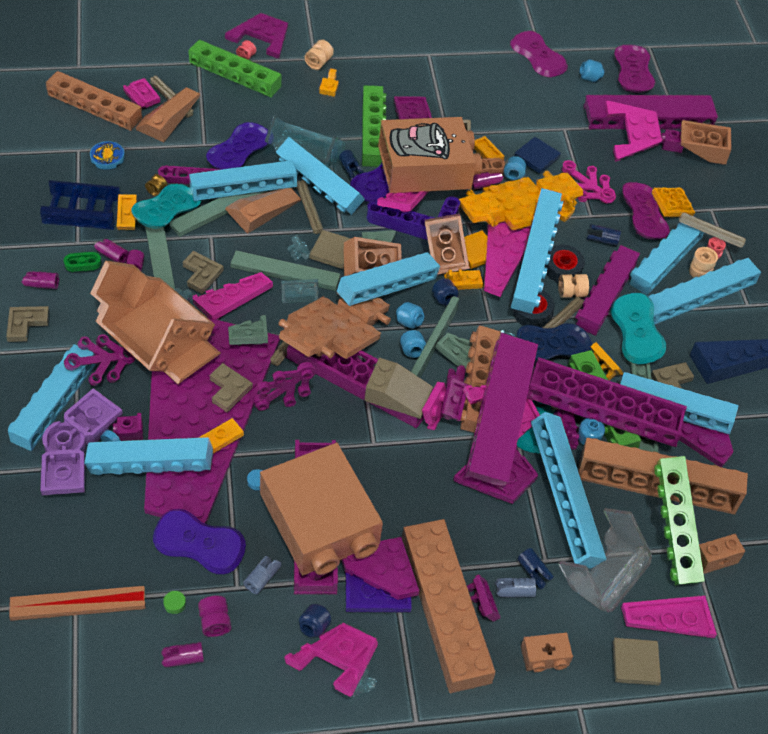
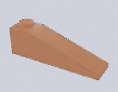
M187 87L147 114L137 125L136 130L164 143L200 97V93Z
M284 188L239 199L227 206L225 210L249 234L300 202L301 198L291 188Z

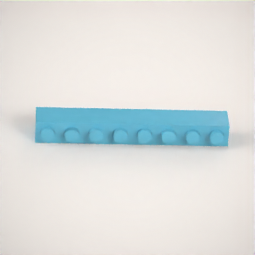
M541 188L511 304L512 309L532 314L534 307L538 308L541 297L537 295L542 292L544 285L541 279H545L547 268H544V266L549 263L551 255L548 254V251H552L554 244L551 237L555 238L557 227H554V225H558L560 214L557 213L558 211L561 212L564 202L560 201L562 193Z
M749 258L737 260L731 265H725L718 270L710 271L703 276L694 277L685 283H679L670 289L666 288L660 293L649 295L648 297L654 304V325L756 284L761 271Z
M544 412L531 421L574 563L576 566L591 569L607 559L561 417Z

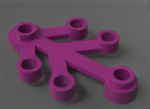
M105 334L97 337L96 344L84 336L78 341V347L82 350L88 349L96 355L80 357L76 353H70L64 359V366L66 369L74 371L79 366L100 363L96 371L88 378L89 383L96 386L101 382L102 375L111 361L118 362L115 368L107 374L106 378L110 383H115L120 378V372L125 364L133 363L135 357L123 346L120 347L111 341ZM106 346L115 353H108L100 347Z
M304 362L297 367V370L273 373V382L264 381L258 384L259 394L253 398L255 407L260 411L268 409L270 401L285 391L286 396L283 398L285 406H294L296 404L294 396L295 384L301 381V386L298 387L301 397L310 395L309 380L316 374V368L312 363Z

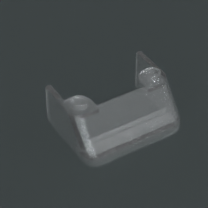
M605 508L603 511L611 525L604 536L605 545L608 549L605 553L607 560L595 566L590 572L585 565L560 561L558 564L572 590L601 611L612 612L650 566L652 554L632 512Z

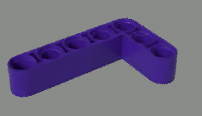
M453 196L447 197L438 217L458 214L460 200ZM378 201L368 203L367 221L369 223L428 240L424 220L435 217L414 211L402 212L400 209L377 206Z

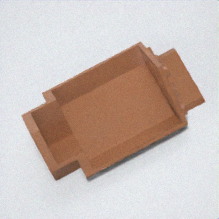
M105 261L90 293L100 302L97 310L99 315L96 322L149 371H163L179 384L221 354L207 341L215 324L166 282L158 277L146 276L132 264Z

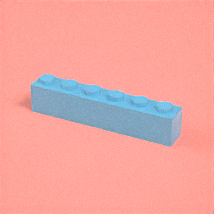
M290 137L276 151L280 156L278 159L280 162L293 160L297 175L299 173L303 175L302 179L307 184H314L313 188L318 193L324 192L326 194L325 198L332 204L335 201L338 204L336 207L343 213L347 211L352 215L365 200L358 191Z
M293 160L189 174L190 188L194 201L297 187V172Z
M679 222L677 228L670 231L668 238H663L657 249L654 248L649 257H645L640 266L633 269L630 274L632 277L630 285L648 295L699 242L704 232Z
M428 252L418 254L410 258L344 276L340 279L337 292L351 306L435 280L440 265Z
M75 344L70 350L65 352L61 362L55 365L53 372L43 381L38 392H35L28 405L22 408L15 422L9 425L8 434L12 443L30 451L34 449L43 437L46 428L54 422L96 365L79 366L77 370L71 371L65 368L64 359L70 353H76L80 357L94 356L93 352L87 349L82 350Z
M624 372L621 385L685 405L687 409L683 421L730 435L739 405Z
M209 437L89 442L84 464L90 474L94 475L211 470L213 447Z

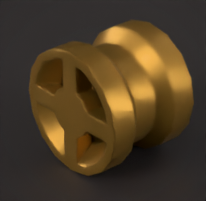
M155 174L145 184L146 190L153 196L159 195L161 190L168 186L166 180L159 174Z

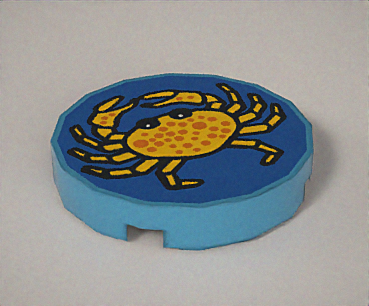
M100 142L93 146L90 151L91 162L100 169H114L118 164L121 165L125 159L124 149L116 142Z

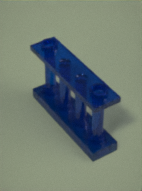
M49 180L50 193L53 197L50 206H41L42 223L114 230L115 222L111 208L113 201H118V195L121 194L120 187ZM60 196L70 197L68 208L57 207ZM78 198L88 199L85 210L75 209ZM96 199L106 200L103 211H93Z

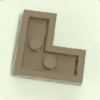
M195 251L183 261V267L194 272L187 281V286L201 294L224 271L222 265Z
M49 306L10 307L7 341H27L29 326H48Z
M686 362L653 370L651 373L654 381L681 388L680 384L691 382L694 378Z
M223 363L210 374V380L221 387L212 397V403L226 412L253 388L252 382Z

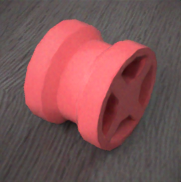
M246 40L242 43V46L236 49V53L238 56L249 60L256 53V47L252 42Z
M713 237L708 241L707 247L713 249L719 259L723 254L726 243L721 239Z

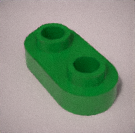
M96 252L71 253L66 255L63 260L65 269L70 272L96 270L102 264L101 256Z

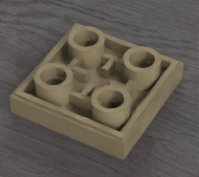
M322 230L309 254V258L343 269L344 242L351 238Z
M614 638L615 682L660 685L658 641Z

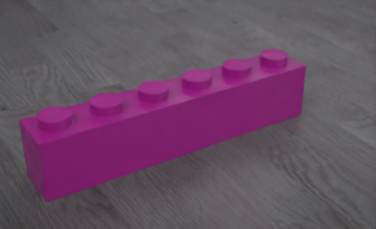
M620 245L617 251H613L610 258L611 262L606 263L603 270L604 274L600 273L596 282L598 283L597 286L593 285L590 291V298L586 297L582 306L584 307L583 310L579 309L575 319L578 320V326L592 335H597L611 310L612 303L618 298L631 272L636 267L640 253Z

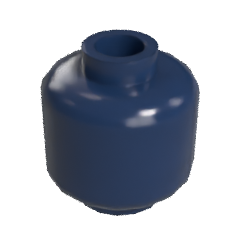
M447 278L438 280L432 288L433 296L439 304L444 306L449 304L453 296L458 298L459 295L455 284Z
M319 604L309 605L299 618L300 629L308 637L321 636L331 623V615L328 609Z

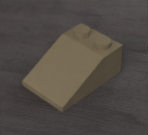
M379 358L366 386L365 401L421 419L423 415L422 409L433 390V386L398 363Z

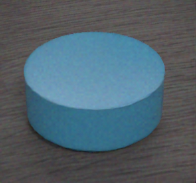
M106 430L100 436L102 442L121 441L110 430Z
M256 469L248 474L247 484L252 490H260V472L263 470Z

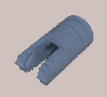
M265 556L244 580V586L253 594H259L279 570L281 562L273 560L271 563V558Z
M499 578L495 581L499 597H535L536 595L535 578Z

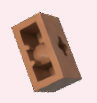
M736 534L699 544L703 574L739 563L745 550Z
M567 633L524 637L521 645L526 671L542 672L549 668L562 670L570 665L573 658Z

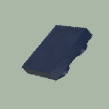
M537 137L532 138L514 153V156L522 158L527 166L539 174L559 159L561 155L559 151Z

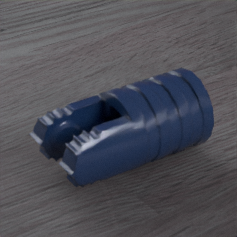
M345 150L339 155V160L351 180L355 177L354 171L357 170L359 174L365 173L351 150Z
M590 224L592 230L602 231L603 233L602 237L587 235V239L618 246L621 231Z
M532 548L525 550L518 556L517 560L531 578H535L536 585L541 590L546 584L539 575V572L548 580L554 577Z

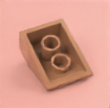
M682 120L681 145L708 162L726 165L731 152V128Z
M460 213L424 220L430 255L440 265L438 274L446 273L449 270L454 272L459 269H470Z
M353 237L344 242V276L402 260L401 244Z

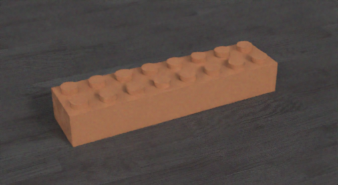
M586 438L579 459L578 472L580 479L583 481L659 498L657 487L660 485L659 477L655 475L654 466L657 465V461L660 458L676 456H668L658 452L641 450L636 447H627L617 443L600 441L599 439ZM686 460L693 505L735 515L747 493L748 473ZM667 476L670 484H676L677 481L674 476ZM672 495L670 497V500L680 502L677 496Z
M445 520L404 527L402 541L419 588V597L449 694L492 684L495 670Z

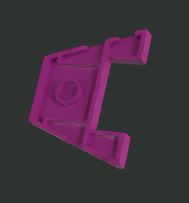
M259 13L226 32L225 39L238 43L244 35H249L270 43L271 45L266 49V55L279 59L288 23Z
M516 446L509 482L503 489H500L498 485L473 477L465 478L466 465L454 476L453 481L513 504L537 480L538 474L525 456L519 453Z

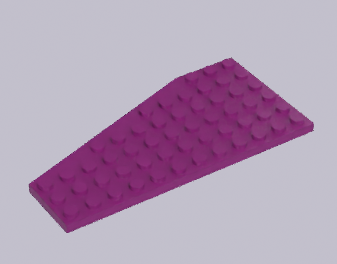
M208 318L215 326L207 341L221 354L179 384L163 371H152L148 440L199 438L231 418L244 431L254 408L253 398L259 394L258 384L265 381L271 366L270 358L277 350L281 341L279 335L267 332L268 343L229 345L228 327L236 324ZM222 363L253 383V388L228 412L212 403V397L221 387L210 380V374ZM241 438L213 453L211 470L146 472L145 513L162 517L169 510L184 509L192 513L201 522L207 524Z

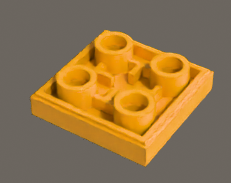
M653 188L651 193L664 217H680L683 212L694 216L695 211L682 188Z
M483 230L464 237L469 267L471 269L486 262L488 236Z

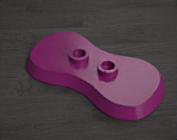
M534 31L519 33L510 41L511 48L525 56L531 62L533 69L542 76H558L568 69L565 58L548 48L541 35Z
M637 45L618 46L614 51V55L621 66L619 82L622 88L633 93H645L651 90L655 85V79L648 70L649 52Z
M625 183L622 189L623 197L632 209L635 231L641 237L658 240L667 237L670 233V228L659 212V206L651 193L653 189L642 183Z

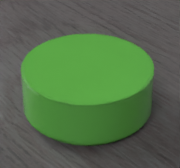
M179 591L167 593L163 600L164 608L171 614L182 612L186 606L184 594Z

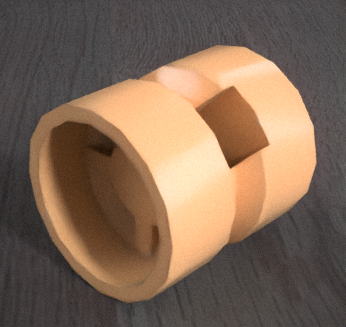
M317 41L305 54L307 65L314 70L321 69L334 54L332 46L327 41Z
M708 247L698 248L689 267L690 275L693 278L700 277L713 271L718 260L717 253Z
M575 274L574 277L572 275H560L558 282L560 297L572 298L573 295L575 297H587L589 293L587 274Z

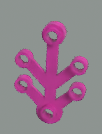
M567 160L563 163V173H568L582 182L577 184L583 190H593L596 192L583 191V196L578 197L580 202H586L588 199H600L604 203L615 201V191L609 187V176H600L599 184L602 185V189L597 185V168L595 166L587 168L586 174L589 176L588 179L575 170V162Z

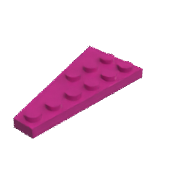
M505 221L499 222L494 227L489 224L487 225L485 292L499 297L502 296L524 256L531 226L512 230Z

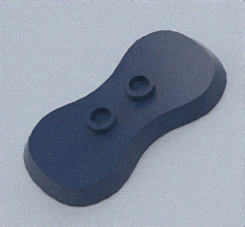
M565 323L555 328L525 325L517 331V338L538 344L535 361L538 360V357L545 360L553 356L571 357V355L592 350L590 346L593 344L589 335L582 327L576 324Z

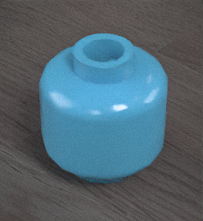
M590 59L583 62L580 67L582 78L591 82H597L604 75L602 63Z
M518 156L510 157L505 163V177L510 181L524 177L526 172L525 161Z
M410 302L403 303L396 311L398 323L410 329H415L424 321L422 308Z
M417 330L407 331L400 338L403 353L410 358L419 357L426 345L423 335Z
M584 419L577 432L579 435L578 440L583 445L586 438L602 441L605 426L597 420Z

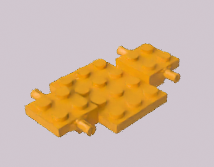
M547 170V172L543 173L545 178L538 179L536 185L529 177H523L518 180L483 188V193L477 195L473 190H467V197L459 200L460 207L473 223L486 221L494 227L499 222L505 221L512 230L532 225L541 188L562 193L560 201H564L563 206H566L568 203L571 207L577 204L574 198L583 196V189L568 173H560L553 176Z

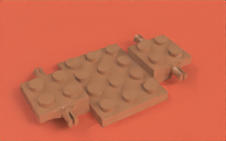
M321 297L288 315L287 321L281 319L279 326L283 327L284 330L280 331L279 338L307 357L314 354L318 356L324 354L332 358L336 352L347 359L380 339L381 332L372 325L378 320L386 325L389 324L391 318L384 315V313L389 310L390 305L378 297L351 306L343 298L339 299L338 305H336L330 299Z

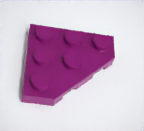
M683 421L682 434L679 440L717 466L723 467L734 452L729 434Z
M401 537L380 541L378 549L365 558H356L354 554H351L341 559L345 572L364 579L365 583L378 590L381 588L389 592L390 596L397 600L419 595V588Z

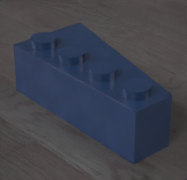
M768 339L695 342L689 356L706 384L768 368Z

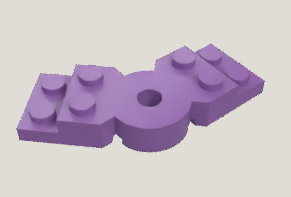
M94 388L64 413L63 423H60V421L54 422L43 433L42 440L45 453L42 455L41 465L42 495L85 492L86 465L84 464V451L86 445L89 442H98L101 439L100 436L106 430H109V426L117 420V417L123 414L121 408Z

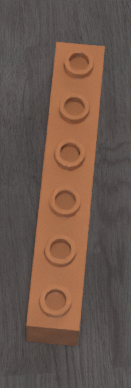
M57 71L46 81L49 96L123 128L132 130L142 120L141 106Z
M479 325L476 332H472L470 337L472 347L468 351V358L471 359L466 366L465 372L468 373V377H466L464 383L472 385V387L486 385L495 344L501 331ZM466 397L460 420V429L475 433L482 401L470 405Z

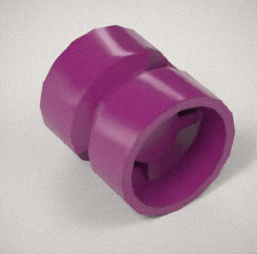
M218 595L209 596L198 603L199 614L202 618V631L205 636L217 637L231 630L225 597Z

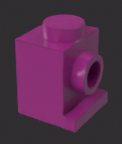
M666 129L665 133L661 134L662 150L682 153L681 131Z
M137 413V416L117 417V423H113V432L118 435L121 441L143 440L141 413Z

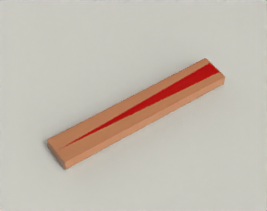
M136 586L10 597L9 618L10 621L145 609V587Z

